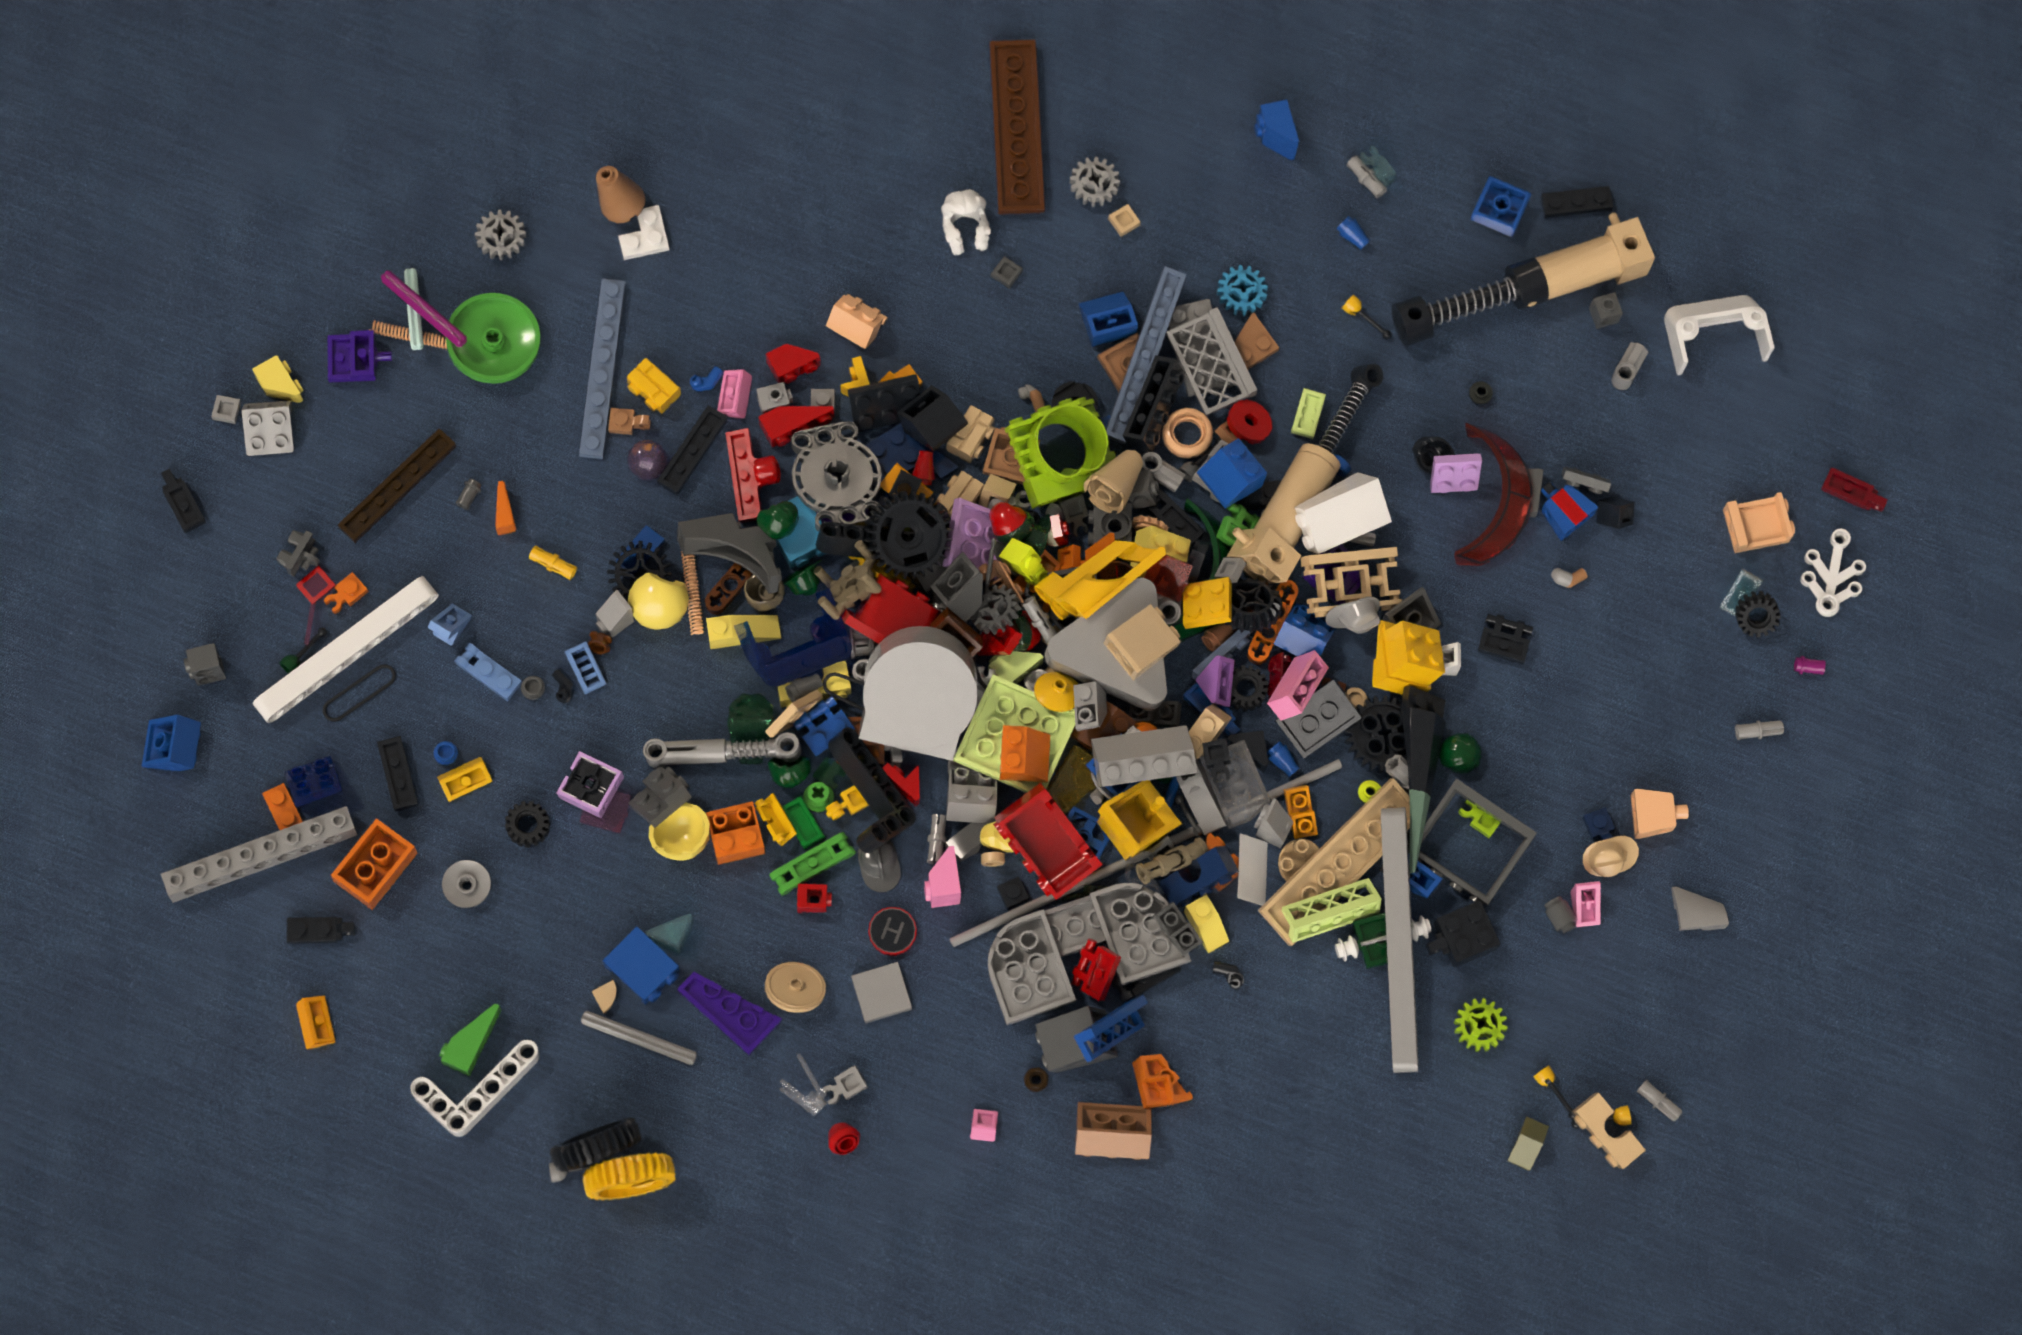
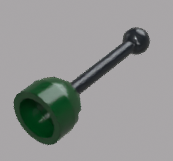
M324 627L319 628L313 639L297 655L285 656L279 662L280 666L288 674L300 666L301 662L299 659L320 637L326 636L327 630Z

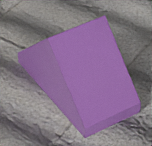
M1216 656L1195 679L1211 703L1230 707L1235 660Z

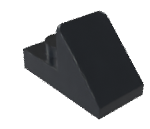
M1281 481L1264 482L1260 489L1237 501L1236 505L1241 504L1246 508V511L1266 508Z

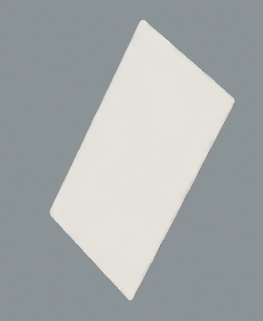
M1240 834L1237 897L1263 906L1266 903L1268 843Z

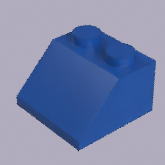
M1287 99L1260 105L1259 114H1256L1257 123L1254 124L1256 137H1260L1262 145L1289 160L1295 159L1299 139Z
M1238 438L1222 447L1198 470L1197 474L1222 506L1227 508L1263 486L1267 472Z
M178 714L149 720L142 767L172 771L194 769V764L197 760L196 752L200 738L201 722Z

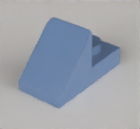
M452 603L430 621L428 628L433 631L434 636L449 645H453L471 620L472 615Z

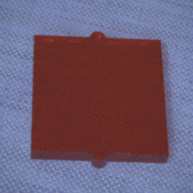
M1166 554L1147 570L1144 578L1150 580L1155 585L1158 594L1180 602L1185 587L1189 585L1188 579L1194 565Z

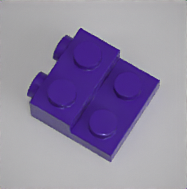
M1340 544L1320 554L1349 551ZM1341 563L1315 565L1314 569H1324L1325 581L1333 580L1332 568L1341 567ZM1359 571L1342 572L1345 595L1354 594L1361 586ZM1303 575L1302 577L1317 591L1315 575ZM1335 589L1326 590L1327 597L1335 605L1346 603L1345 601H1336Z

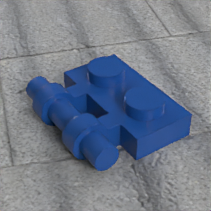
M833 696L825 701L822 699L817 703L818 706L808 713L804 712L798 720L793 722L798 731L804 726H807L810 732L804 735L803 739L815 756L828 749V742L842 729L849 727L855 730V727L843 710L836 714H833L830 708L838 704ZM824 713L827 720L816 727L813 720Z

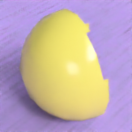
M649 572L634 582L628 596V604L632 608L633 617L642 626L653 630L670 628L681 621L687 611L689 601L685 583L677 580L670 582Z
M687 802L656 828L652 825L649 826V840L654 850L660 855L673 860L685 861L693 859L705 848L710 837V822L706 813L697 805Z

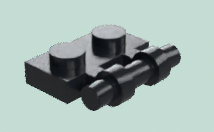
M1487 614L1485 623L1494 625V628L1484 627L1477 652L1524 664L1530 640L1521 638L1522 633L1531 636L1533 626L1526 625L1524 621L1518 620L1515 622L1505 619L1503 615L1497 614V616ZM1501 628L1514 631V635L1500 632Z

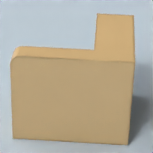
M990 474L982 489L978 505L987 508L992 497L1008 502L1010 497L1014 495L1017 484Z

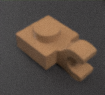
M611 408L608 431L615 434L633 435V428L650 430V416H635V410Z

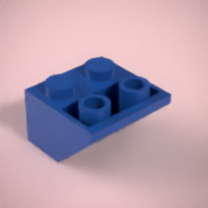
M1124 292L1078 304L1092 347L1131 337L1137 333L1138 323L1132 305Z
M1296 603L1285 619L1274 645L1295 656L1315 650L1322 657L1337 628L1328 626L1325 617L1315 618V613L1307 614L1308 606Z

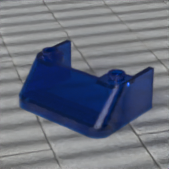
M829 588L815 593L817 600L825 596L834 607L836 606ZM821 607L823 616L814 619L810 626V632L814 640L775 656L771 655L769 648L765 644L755 642L748 621L736 624L734 628L747 661L768 686L778 687L845 660L851 655L852 645L841 617L835 620Z

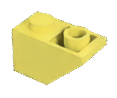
M276 355L252 369L267 396L287 401L291 400L296 403L303 401L300 394L303 392V389L297 379L294 381L291 379L289 374L292 371L285 360L281 362Z

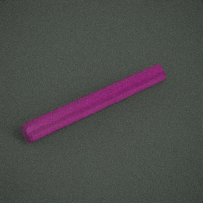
M387 270L381 275V281L457 347H462L467 343V336L395 274Z

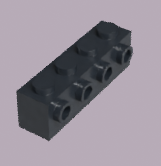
M1155 355L1123 433V438L1131 450L1147 453L1153 452L1155 445L1159 443L1160 433L1168 421V413L1176 401L1177 391L1185 378V372L1174 358Z

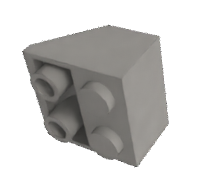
M950 765L946 821L985 824L994 822L997 806V780L966 766Z

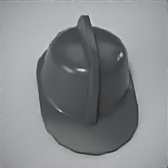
M889 841L872 853H865L859 848L858 860L865 884L876 892L892 890L900 879V865L893 843Z

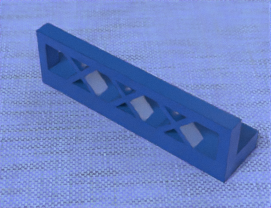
M1144 994L1124 1003L1074 1035L1087 1062L1094 1060L1145 1026L1137 1011L1148 1003ZM1129 1015L1135 1026L1127 1023ZM1115 1024L1120 1026V1034L1114 1031ZM1101 1033L1107 1035V1043L1101 1040ZM1086 1041L1094 1043L1093 1053Z

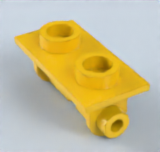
M774 793L765 800L762 798L755 802V810L758 811L763 821H767L766 827L772 835L774 842L777 841L780 846H783L797 834Z

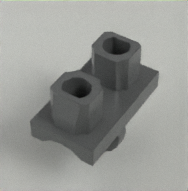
M293 530L288 538V543L296 547L293 554L282 549L277 556V562L286 568L288 574L295 577L300 566L307 570L310 564L318 566L320 562L315 557L318 549L313 547L315 539L312 537L313 533L307 530L305 533Z

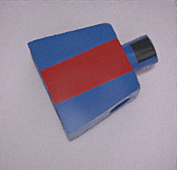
M1549 482L1541 489V493L1548 499L1541 509L1542 513L1561 541L1594 516L1598 509L1595 503L1571 485L1567 484L1559 491L1552 482Z

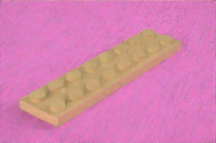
M1390 778L1258 910L1289 946H1293L1296 942L1292 943L1288 936L1290 925L1282 913L1283 906L1357 882L1383 855L1381 808L1405 807L1407 830L1410 828L1409 795L1394 778ZM1342 896L1335 897L1334 901L1337 902ZM1317 903L1313 905L1312 909L1323 911L1326 910L1327 905ZM1298 910L1291 912L1295 920L1304 917L1306 914Z

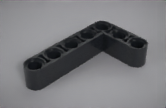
M849 727L842 729L828 742V748L879 819L859 834L856 840L858 847L863 852L872 853L913 825L916 817L911 807L862 739H859L856 731Z

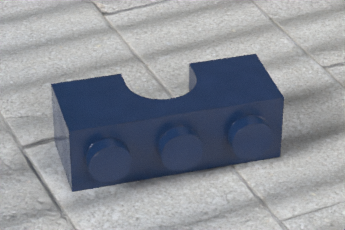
M1226 846L1214 847L1196 858L1201 867V875L1198 880L1192 877L1189 869L1177 870L1159 881L1169 903L1174 902L1177 907L1181 906L1184 909L1188 904L1194 902V899L1198 896L1203 897L1212 893L1214 886L1218 884L1224 885L1233 880L1232 875L1239 872Z

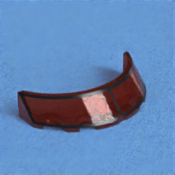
M1466 423L1467 436L1480 437L1489 445L1497 458L1502 475L1501 501L1492 522L1477 539L1454 553L1457 565L1481 566L1490 562L1491 559L1506 549H1509L1517 541V537L1523 528L1526 527L1531 514L1533 489L1529 471L1523 459L1507 441L1490 431Z

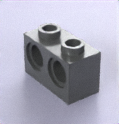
M215 643L186 650L187 658L183 659L185 669L189 673L190 679H195L198 686L226 679L222 658Z

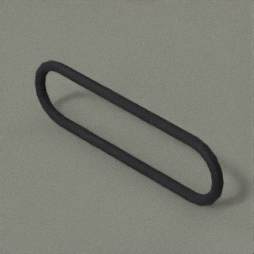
M386 664L377 666L328 700L323 706L324 717L332 722L343 719L389 687L395 681V670ZM387 668L392 672L390 682L341 716L331 718L327 715L326 708L330 703L379 669Z

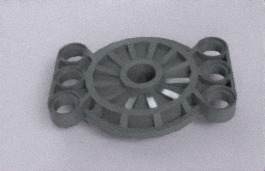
M850 421L795 432L791 438V448L798 454L792 469L793 488L799 499L806 506L818 512L815 517V528L818 532L821 526L819 521L822 518H828L836 523L866 526L864 522L870 517L865 514V511L869 508L879 510L877 507L878 502L873 500L880 490L882 479L881 467L874 453L867 446L857 441L858 427ZM849 429L853 431L854 435L852 437H844L841 432ZM821 434H828L831 440L822 442L818 437ZM798 439H806L808 445L800 447L795 442ZM859 449L864 451L869 457L867 458ZM799 462H801V471L796 472V468ZM873 463L877 469V473H873V469L871 466ZM832 473H841V482L838 483V478L832 476ZM796 480L800 482L801 489H799ZM877 481V485L874 491H872V485ZM846 513H851L855 516V519L847 522L843 520L842 516Z

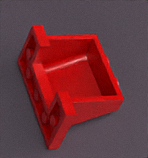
M880 573L876 581L881 585L882 591L878 594L870 593L861 602L855 613L846 608L840 617L845 624L879 644L884 638L898 630L915 626L929 627L942 611L930 604V598L919 591L917 594L909 591L910 586L899 579L895 582Z

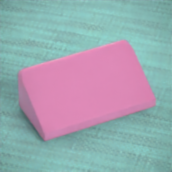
M744 369L724 371L717 411L732 418L743 419L746 417L752 382L751 374Z

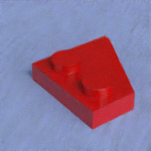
M1008 624L1005 626L1006 631L1003 632L1001 629H998L995 635L991 630L988 634L982 632L983 648L976 654L979 656L1010 655L1019 644L1022 634L1014 626H1009Z

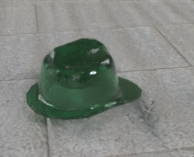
M1046 514L1042 516L1038 524L1030 521L1023 522L1017 529L1015 539L1033 547L1037 554L1041 556L1047 544L1048 533L1051 527V515Z

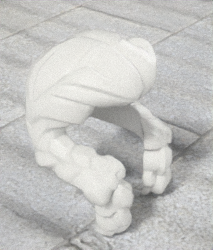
M974 190L952 192L946 197L941 207L943 231L954 255H960L965 251L963 249L961 233L953 225V222L962 216L974 218L979 222L975 236L976 249L984 251L988 247V235H990L991 230L984 211L986 200Z

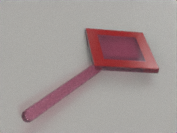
M317 566L296 584L297 588L311 603L304 641L305 645H308L310 641L316 603L336 587L320 566Z

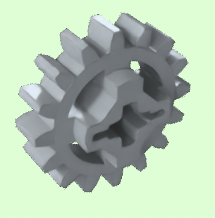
M1095 157L1094 162L1086 158L1085 164L1079 161L1077 164L1078 169H1072L1073 176L1070 177V184L1073 185H1071V192H1076V200L1081 197L1083 198V205L1090 201L1092 207L1095 206V202H1099L1101 206H1104L1105 199L1111 202L1112 195H1117V187L1120 185V180H1117L1119 172H1113V164L1106 165L1107 159H1104L1101 163L1098 162V157ZM1086 172V176L1079 180L1082 174ZM1110 183L1108 189L1106 191H1103V188L1107 187Z
M501 209L498 210L497 215L490 211L488 219L482 216L483 224H477L478 232H475V238L478 239L476 241L478 248L482 247V253L485 255L490 252V259L499 255L500 260H503L504 255L511 259V252L513 251L519 254L518 246H524L525 243L522 238H526L523 222L518 223L519 216L516 215L511 218V211L502 215ZM500 229H502L501 241H499Z

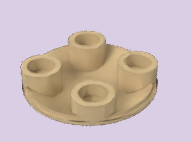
M1295 839L1287 843L1281 850L1278 858V867L1283 879L1287 882L1319 850V847L1307 839Z

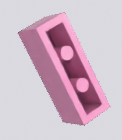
M1315 650L1294 657L1267 702L1281 721L1302 714L1329 668Z

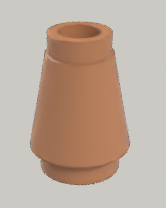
M1225 623L1218 624L1204 632L1202 642L1207 649L1215 651L1237 629L1232 630L1231 625H1225Z

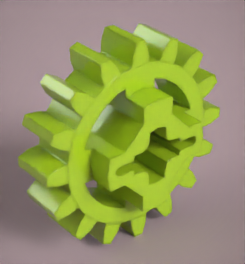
M1483 998L1480 1004H1478L1476 999H1473L1471 1006L1468 1003H1464L1463 1009L1465 1011L1459 1009L1456 1013L1460 1018L1454 1020V1024L1459 1025L1454 1032L1455 1034L1461 1033L1462 1036L1458 1041L1463 1042L1466 1040L1467 1049L1474 1045L1475 1052H1478L1481 1047L1488 1051L1490 1044L1495 1048L1498 1046L1496 1039L1501 1041L1504 1039L1505 1036L1501 1032H1505L1507 1026L1502 1025V1023L1507 1020V1017H1500L1499 1014L1503 1009L1498 1008L1495 1010L1494 1001L1487 1005L1486 998ZM1483 1010V1013L1475 1014L1472 1011ZM1491 1015L1496 1022V1026L1492 1024ZM1480 1021L1484 1022L1482 1029L1477 1028ZM1465 1024L1469 1026L1470 1035L1466 1031ZM1483 1036L1489 1038L1487 1040H1477L1479 1037Z

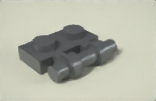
M1563 467L1561 473L1563 479L1566 480V484L1574 487H1579L1580 484L1589 486L1588 490L1598 494H1602L1603 491L1609 492L1611 486L1609 479L1602 478L1598 474L1593 473L1592 475L1582 472L1578 468Z

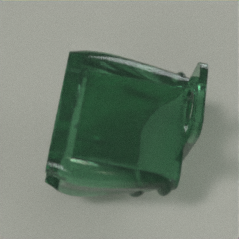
M759 693L753 695L740 694L729 705L727 720L731 743H736V741L742 743L743 740L744 742H749V740L751 742H755V740L762 742L764 740L765 742L768 739H773L765 732L774 722L773 705ZM757 756L754 759L743 757L742 759L739 758V762L741 764H761L763 756L762 758Z

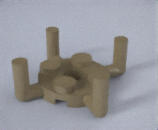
M862 540L855 543V548L866 558L863 565L855 567L849 565L845 567L841 572L842 576L838 580H833L821 566L814 569V574L830 589L829 594L837 603L834 607L825 596H822L818 600V604L835 620L840 618L846 608L856 606L854 602L858 599L863 601L870 593L878 594L882 591L881 585L874 579L875 574L871 570L877 559H871L874 553L867 551L868 546Z

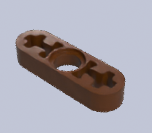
M734 563L706 595L705 606L707 611L711 614L724 612L744 589L746 580L753 573L745 570L741 575L742 579H744L742 581L738 576L742 571V566ZM729 579H733L738 583V587L733 591H729L724 587L725 582ZM721 589L724 594L720 599L721 606L715 605L712 607L711 599L717 600L721 596L718 590Z

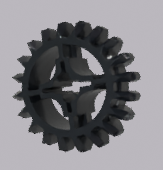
M638 541V548H634L633 542H629L630 550L628 551L622 545L620 547L623 552L621 556L617 552L613 553L618 558L617 563L612 560L609 561L610 565L615 566V570H607L608 574L615 575V578L609 579L608 582L617 583V586L613 587L612 591L615 592L621 589L622 592L620 594L623 597L625 594L629 595V590L623 585L620 576H630L636 581L637 576L627 572L637 570L639 560L640 566L643 567L642 570L645 569L646 572H652V574H656L664 579V576H672V572L664 571V568L671 566L670 562L662 563V560L667 555L662 554L658 557L657 554L660 548L656 547L652 552L650 550L652 543L648 542L645 549L643 548V541ZM636 553L635 565L629 569H620L623 561L628 556ZM644 553L650 555L656 561L659 570L646 568L644 565Z
M1249 576L1246 580L1239 578L1237 583H1232V622H1227L1225 625H1231L1232 630L1239 628L1241 633L1244 630L1249 631L1250 634H1252L1253 630H1257L1259 633H1261L1263 628L1269 630L1270 626L1275 625L1281 615L1282 601L1279 591H1276L1274 585H1269L1267 580L1260 582L1259 577L1255 580H1251Z

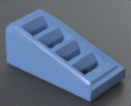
M586 641L564 651L584 694L607 685ZM582 651L585 652V656L576 660L573 659V655ZM587 659L589 660L590 664L578 669L577 664ZM593 668V673L582 677V672ZM597 676L599 681L586 686L585 681Z

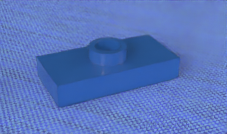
M646 525L632 542L634 548H638V541H643V548L645 549L648 542L652 543L650 550L653 552L656 547L660 548L665 539ZM636 553L628 556L623 561L621 567L624 569L632 568L636 562ZM644 553V565H645V564L650 560V558H651L650 555L645 554V553ZM640 560L637 570H633V572L628 571L629 573L633 574V576H636L637 573L643 568L642 566H640Z

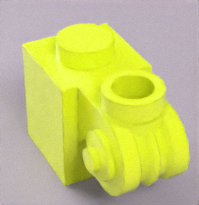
M1012 538L999 555V558L1003 563L1007 564L1010 570L1023 576L1026 583L1036 585L1047 576L1048 571L1040 563L1042 561L1041 557L1033 547Z

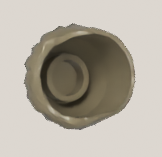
M754 574L745 582V598L748 604L758 611L776 609L784 600L785 586L782 581L779 582L778 592L770 594Z

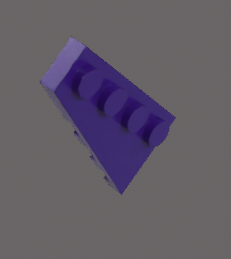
M693 972L677 989L686 1000L748 1056L782 1021V1018L765 1011L756 1004L744 1000L735 993L729 992L696 972Z

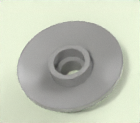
M462 860L454 863L447 869L442 879V889L445 897L450 903L461 908H471L479 905L486 899L491 888V879L488 871L480 863L471 860ZM467 882L472 884L469 890L463 889V885Z

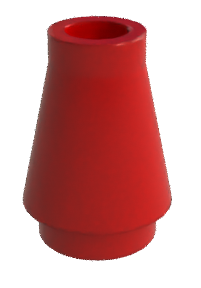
M919 450V456L912 475L922 479L924 485H932V480H935L933 452Z

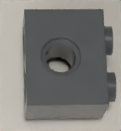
M1127 503L1120 513H1117V511L1107 513L1093 505V510L1088 512V524H1093V532H1088V547H1091L1108 533H1114L1109 530V527L1112 525L1120 528L1119 532L1114 533L1116 541L1132 542V503Z

